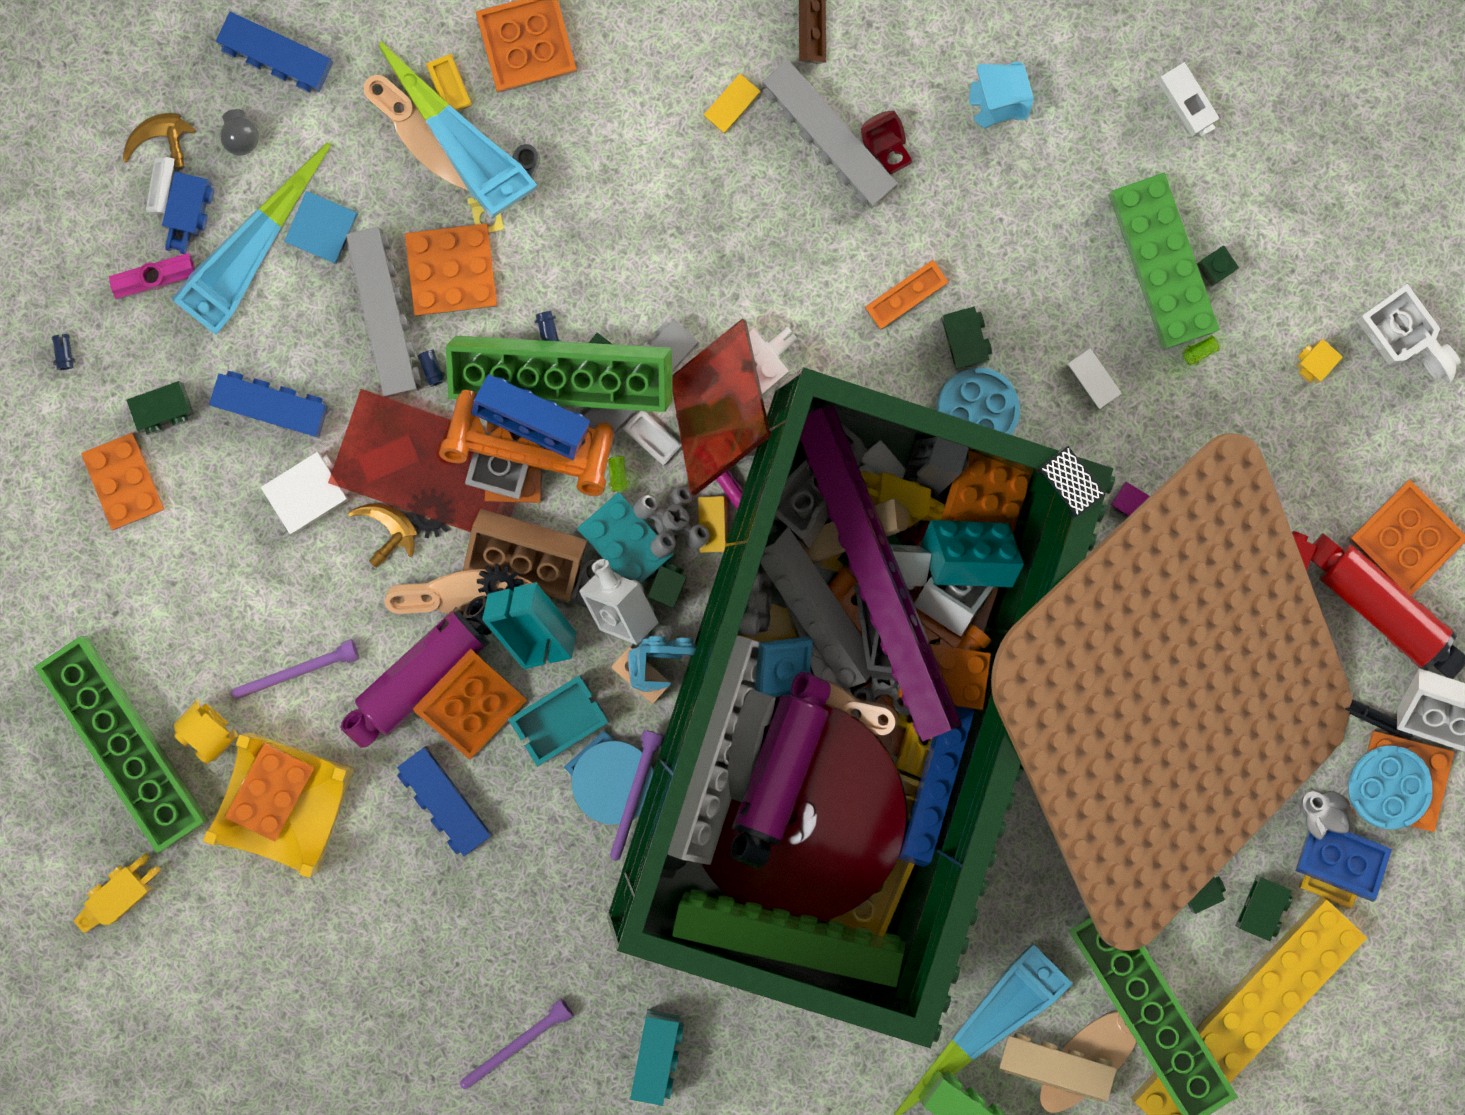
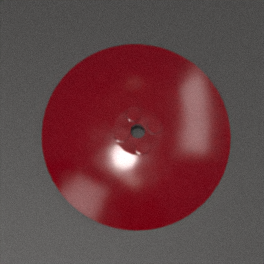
M775 700L773 716L775 714L779 700ZM826 703L821 707L828 711V717L794 806L797 819L795 822H788L780 846L769 844L771 853L767 863L762 868L755 869L731 858V844L734 838L740 834V832L731 829L741 802L731 799L711 864L701 863L712 881L728 897L733 898L736 903L745 905L746 902H754L762 905V909L773 911L774 908L789 911L791 916L801 918V915H811L818 919L817 922L830 920L855 909L869 899L886 881L897 863L907 828L906 794L898 768L887 748L866 725L849 713ZM767 725L764 728L761 748L763 746L770 725Z

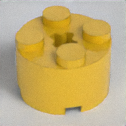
M196 699L173 724L176 732L174 737L184 746L190 744L196 749V756L206 764L211 760L216 761L238 737L235 729L229 732L225 727L228 722L208 704L204 703L201 707L199 699Z

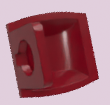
M895 111L879 113L862 125L861 135L864 146L875 159H879L889 174H893L912 163L910 155L903 146L906 143L904 127ZM892 151L903 156L902 160L897 164L888 163L889 153Z

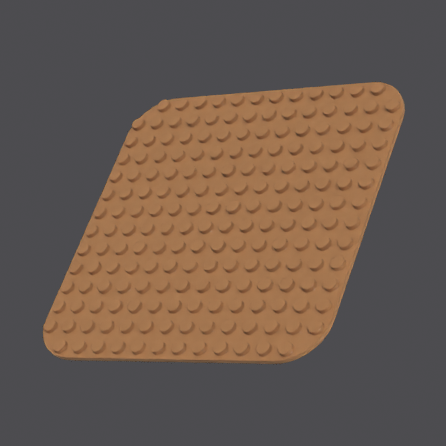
M1235 433L1221 434L1206 443L1014 624L998 648L991 679L992 695L998 713L1096 930L1108 945L1124 951L1136 950L1148 945L1333 753L1336 747L1343 742L1350 711L1345 708H1350L1352 703V694L1264 457L1258 446L1250 438Z

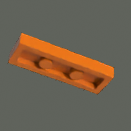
M932 260L865 306V309L877 327L882 330L949 282L935 261Z

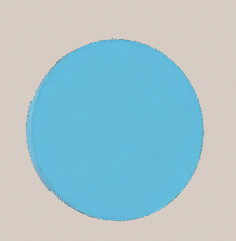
M972 368L954 375L944 385L938 397L937 411L1011 435L1019 420L1020 405L1017 393L1006 377L991 369Z
M606 741L592 746L580 757L572 775V791L578 806L587 816L604 824H620L642 752L626 742ZM651 764L633 819L640 815L654 771Z
M1380 746L1369 750L1357 760L1349 775L1348 795L1352 807L1363 820L1378 828L1399 829L1412 825L1424 815L1432 800V780L1429 768L1417 754L1403 747Z

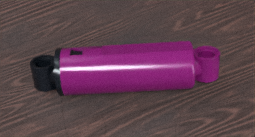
M483 596L474 598L466 606L464 613L458 607H455L355 699L358 709L351 711L345 716L341 722V730L360 748L371 745L377 739L379 731L385 736L394 732L414 713L413 708L470 649L479 654L490 643L484 635L491 634L492 631L482 620L487 599Z
M806 671L798 673L791 685L792 696L782 695L731 828L740 832L731 844V858L755 869H760L767 863L771 853L769 844L780 846L828 717V711L821 706L827 702L831 686L829 682Z

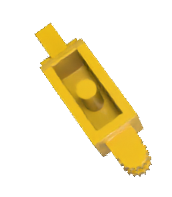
M865 470L860 471L866 486H868L867 489L874 506L895 499L909 509L908 528L920 520H941L944 504L931 497V489L923 487L917 482L901 479L893 473L882 472L877 475Z
M147 853L143 854L132 865L124 868L121 865L108 875L110 878L109 882L103 887L99 883L87 893L89 899L84 903L85 908L74 920V923L83 933L88 932L100 923L102 925L115 923L152 890L147 883L162 871L157 865L150 869L143 878L136 871L140 866L148 862L150 856Z

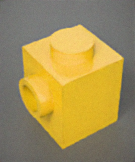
M1320 339L1312 347L1308 344L1298 354L1297 357L1300 361L1295 366L1300 369L1298 374L1308 383L1313 381L1317 384L1329 374L1343 356L1324 339Z

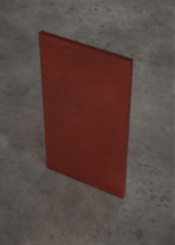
M742 318L672 375L675 410L690 494L693 496L701 492L771 437L747 321Z
M360 389L328 481L329 484L471 532L480 508L511 517L516 502L485 501V490L465 485L473 452L468 451L467 459L463 463H451L440 457V446L442 441L447 438L451 420Z

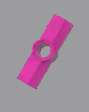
M190 253L156 263H145L141 267L109 276V283L115 299L118 300L149 290H159L166 285L187 280L188 276L195 270V265ZM156 269L159 272L158 280L154 283H148L147 274L149 271Z

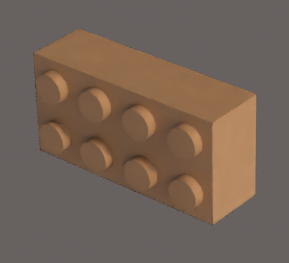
M480 508L472 526L463 571L485 569L488 565L495 570V564H499L501 570L504 571L507 565L509 566V573L517 571V576L525 578L532 583L537 582L547 596L569 602L577 583L587 540Z

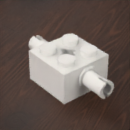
M785 327L770 342H764L759 334L752 329L711 364V367L721 378V383L702 397L706 404L714 397H717L709 404L710 409L714 411L731 395L733 397L736 396L747 409L787 376L789 370L780 361L779 355L794 342L798 341L794 334L784 341L792 331ZM745 363L749 365L755 363L757 365L755 367V375L751 373L745 375L743 373Z
M600 559L592 565L595 575L579 592L600 631L631 642L633 649L637 648L639 644H642V639H648L646 635L659 623L654 614V608L647 601L643 593L644 588L638 581L621 577L612 571L608 560Z

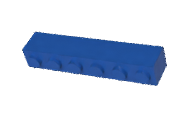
M955 706L963 726L932 738L898 859L922 867L931 863L975 709Z

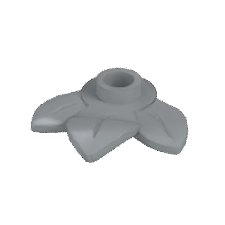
M1310 791L1302 797L1301 811L1306 816L1307 829L1314 837L1321 840L1327 830L1341 834L1349 831V821L1343 812L1349 806V802L1345 797L1336 792H1327L1322 795L1316 791ZM1313 801L1316 802L1318 808L1313 805Z

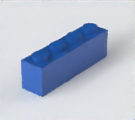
M230 11L216 39L218 45L222 47V53L232 58H236L238 54L247 59L246 64L258 70H261L262 66L272 70V76L286 82L287 78L297 82L296 87L308 93H311L312 89L320 92L333 65L331 58Z
M227 371L226 375L218 373L209 403L210 406L317 438L320 437L328 406L322 404L323 398L307 394L306 399L295 396L296 390L280 386L279 391L269 388V382L254 378L253 383L242 380L244 375L232 371Z
M489 374L474 399L471 413L571 460H574L587 436L590 420L580 413L570 412L553 401H546L535 396L527 389H520L509 384L503 378L494 377Z
M423 747L397 767L400 771L397 774L398 778L406 788L412 787L417 794L414 796L415 801L423 810L427 808L433 815L430 819L439 832L445 831L450 838L447 843L455 854L461 853L464 857L492 836V833L427 747Z

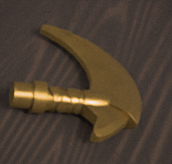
M163 113L154 115L141 122L132 131L125 144L123 161L128 162L134 150L146 140L164 136L168 138L170 145V158L175 159L174 169L185 168L184 153L181 151L179 138L184 132L194 134L196 130L190 124L181 120L180 114Z
M367 504L349 511L348 515L351 517L362 515L379 520L388 528L392 535L390 540L382 548L377 549L370 558L369 562L377 568L381 563H384L396 546L405 547L408 556L413 557L415 548L414 536L418 534L412 522L402 512L383 504Z

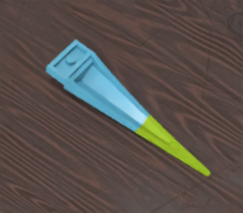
M379 41L380 50L474 200L476 199L491 219L536 190L537 184L520 163L468 122L383 42Z
M325 143L188 276L187 281L173 296L172 300L215 335L234 314L266 253L303 190L330 149L331 143Z
M1032 943L1008 966L895 1111L894 1115H902L920 1101L918 1096L937 1070L943 1074L946 1071L956 1074L992 1046L1051 1006L1073 983Z

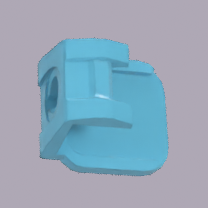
M650 636L649 639H642V644H639V647L628 651L631 686L642 692H652L669 687L670 682L645 681L646 657L682 659V655H694L696 644H693V639L676 638V640H669V643L666 642V637Z

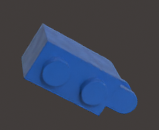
M179 172L174 173L162 226L169 229L165 250L171 251L175 249L179 250L180 254H186L191 235L199 236L200 230H205L208 215L204 214L206 204H211L214 195V188L211 187L212 183L208 179ZM176 231L184 233L182 240L175 238Z

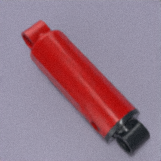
M1324 533L1316 539L1313 545L1317 547L1311 561L1323 570L1319 578L1321 582L1387 638V641L1401 653L1407 655L1420 669L1428 670L1434 666L1450 679H1454L1465 667V654L1453 645L1457 633L1446 624H1443L1422 603H1418L1355 547L1347 545L1342 549Z

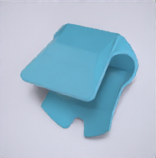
M1014 61L1009 65L979 64L977 72L980 81L971 83L969 95L970 105L981 106V112L974 116V120L986 129L996 123L1010 119H1027L1032 109L1034 97L1025 65L1019 61Z

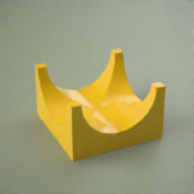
M251 732L239 734L236 743L237 757L230 783L212 825L205 833L203 842L248 851L287 865L298 871L299 875L308 878L319 873L354 767ZM263 742L314 766L313 772L275 842L226 819L224 816Z

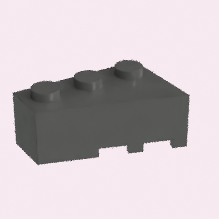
M939 437L915 440L903 479L917 482L921 486L931 489V497L934 499L960 476L962 471H965L969 463V455H967L969 447Z
M854 584L867 670L872 678L896 681L892 675L890 660L881 648V638L878 630L871 623V613L868 605L861 598L860 586Z

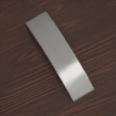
M753 689L749 690L738 715L729 754L728 781L731 799L742 802L760 754L764 728L772 722L776 699L774 696Z

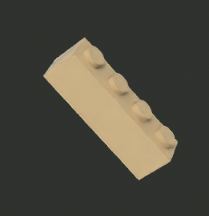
M1015 1033L1014 1037L1008 1036L998 1071L1102 1103L1108 1102L1117 1068L1111 1067L1112 1062L1101 1058H1095V1062L1084 1059L1085 1054L1074 1050H1068V1054L1057 1051L1058 1046L1048 1042H1041V1045L1031 1043V1038L1025 1035Z

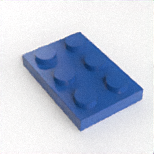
M1308 830L1295 871L1374 902L1377 899L1392 849L1351 832L1341 834L1327 830L1324 837L1319 840Z

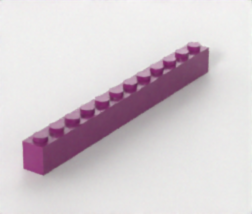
M835 407L820 408L807 415L799 441L803 444L806 451V461L816 476L818 491L824 496L827 503L828 516L835 523L839 533V543L845 549L849 558V568L859 583L861 598L867 603L870 610L871 623L880 635L881 648L888 656L892 665V675L902 690L904 705L910 710L914 720V730L923 742L963 725Z

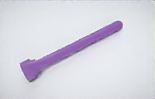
M352 639L341 643V646L337 647L336 651L234 688L231 691V696L234 699H239L338 661L342 663L359 660V654Z
M643 730L641 741H643L642 747L644 749L610 853V857L614 861L621 858L654 751H658L659 746L662 747L665 737L649 730Z
M560 998L552 1004V1009L549 1010L550 1014L460 1081V1086L463 1089L470 1088L553 1024L567 1022L574 1016L571 1009Z

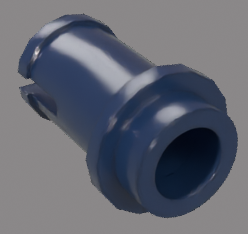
M552 311L536 314L537 320H534V323H538L541 339L543 341H560L554 323L556 316L552 315Z
M62 334L63 346L60 345L59 335L52 336L55 354L53 365H56L57 370L74 368L73 363L76 361L72 358L70 335Z
M432 349L420 353L418 359L426 375L425 382L429 383L430 387L445 382L444 376L446 374L441 371L435 351Z

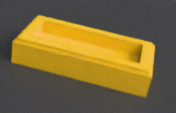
M452 54L426 63L436 91L442 99L457 112L472 106Z
M739 74L705 112L704 117L725 134L761 91L743 75Z
M727 496L698 497L699 524L705 526L710 533V539L706 545L699 549L700 553L724 552L728 539Z
M1307 875L1303 876L1299 886L1302 889L1352 909L1357 895Z

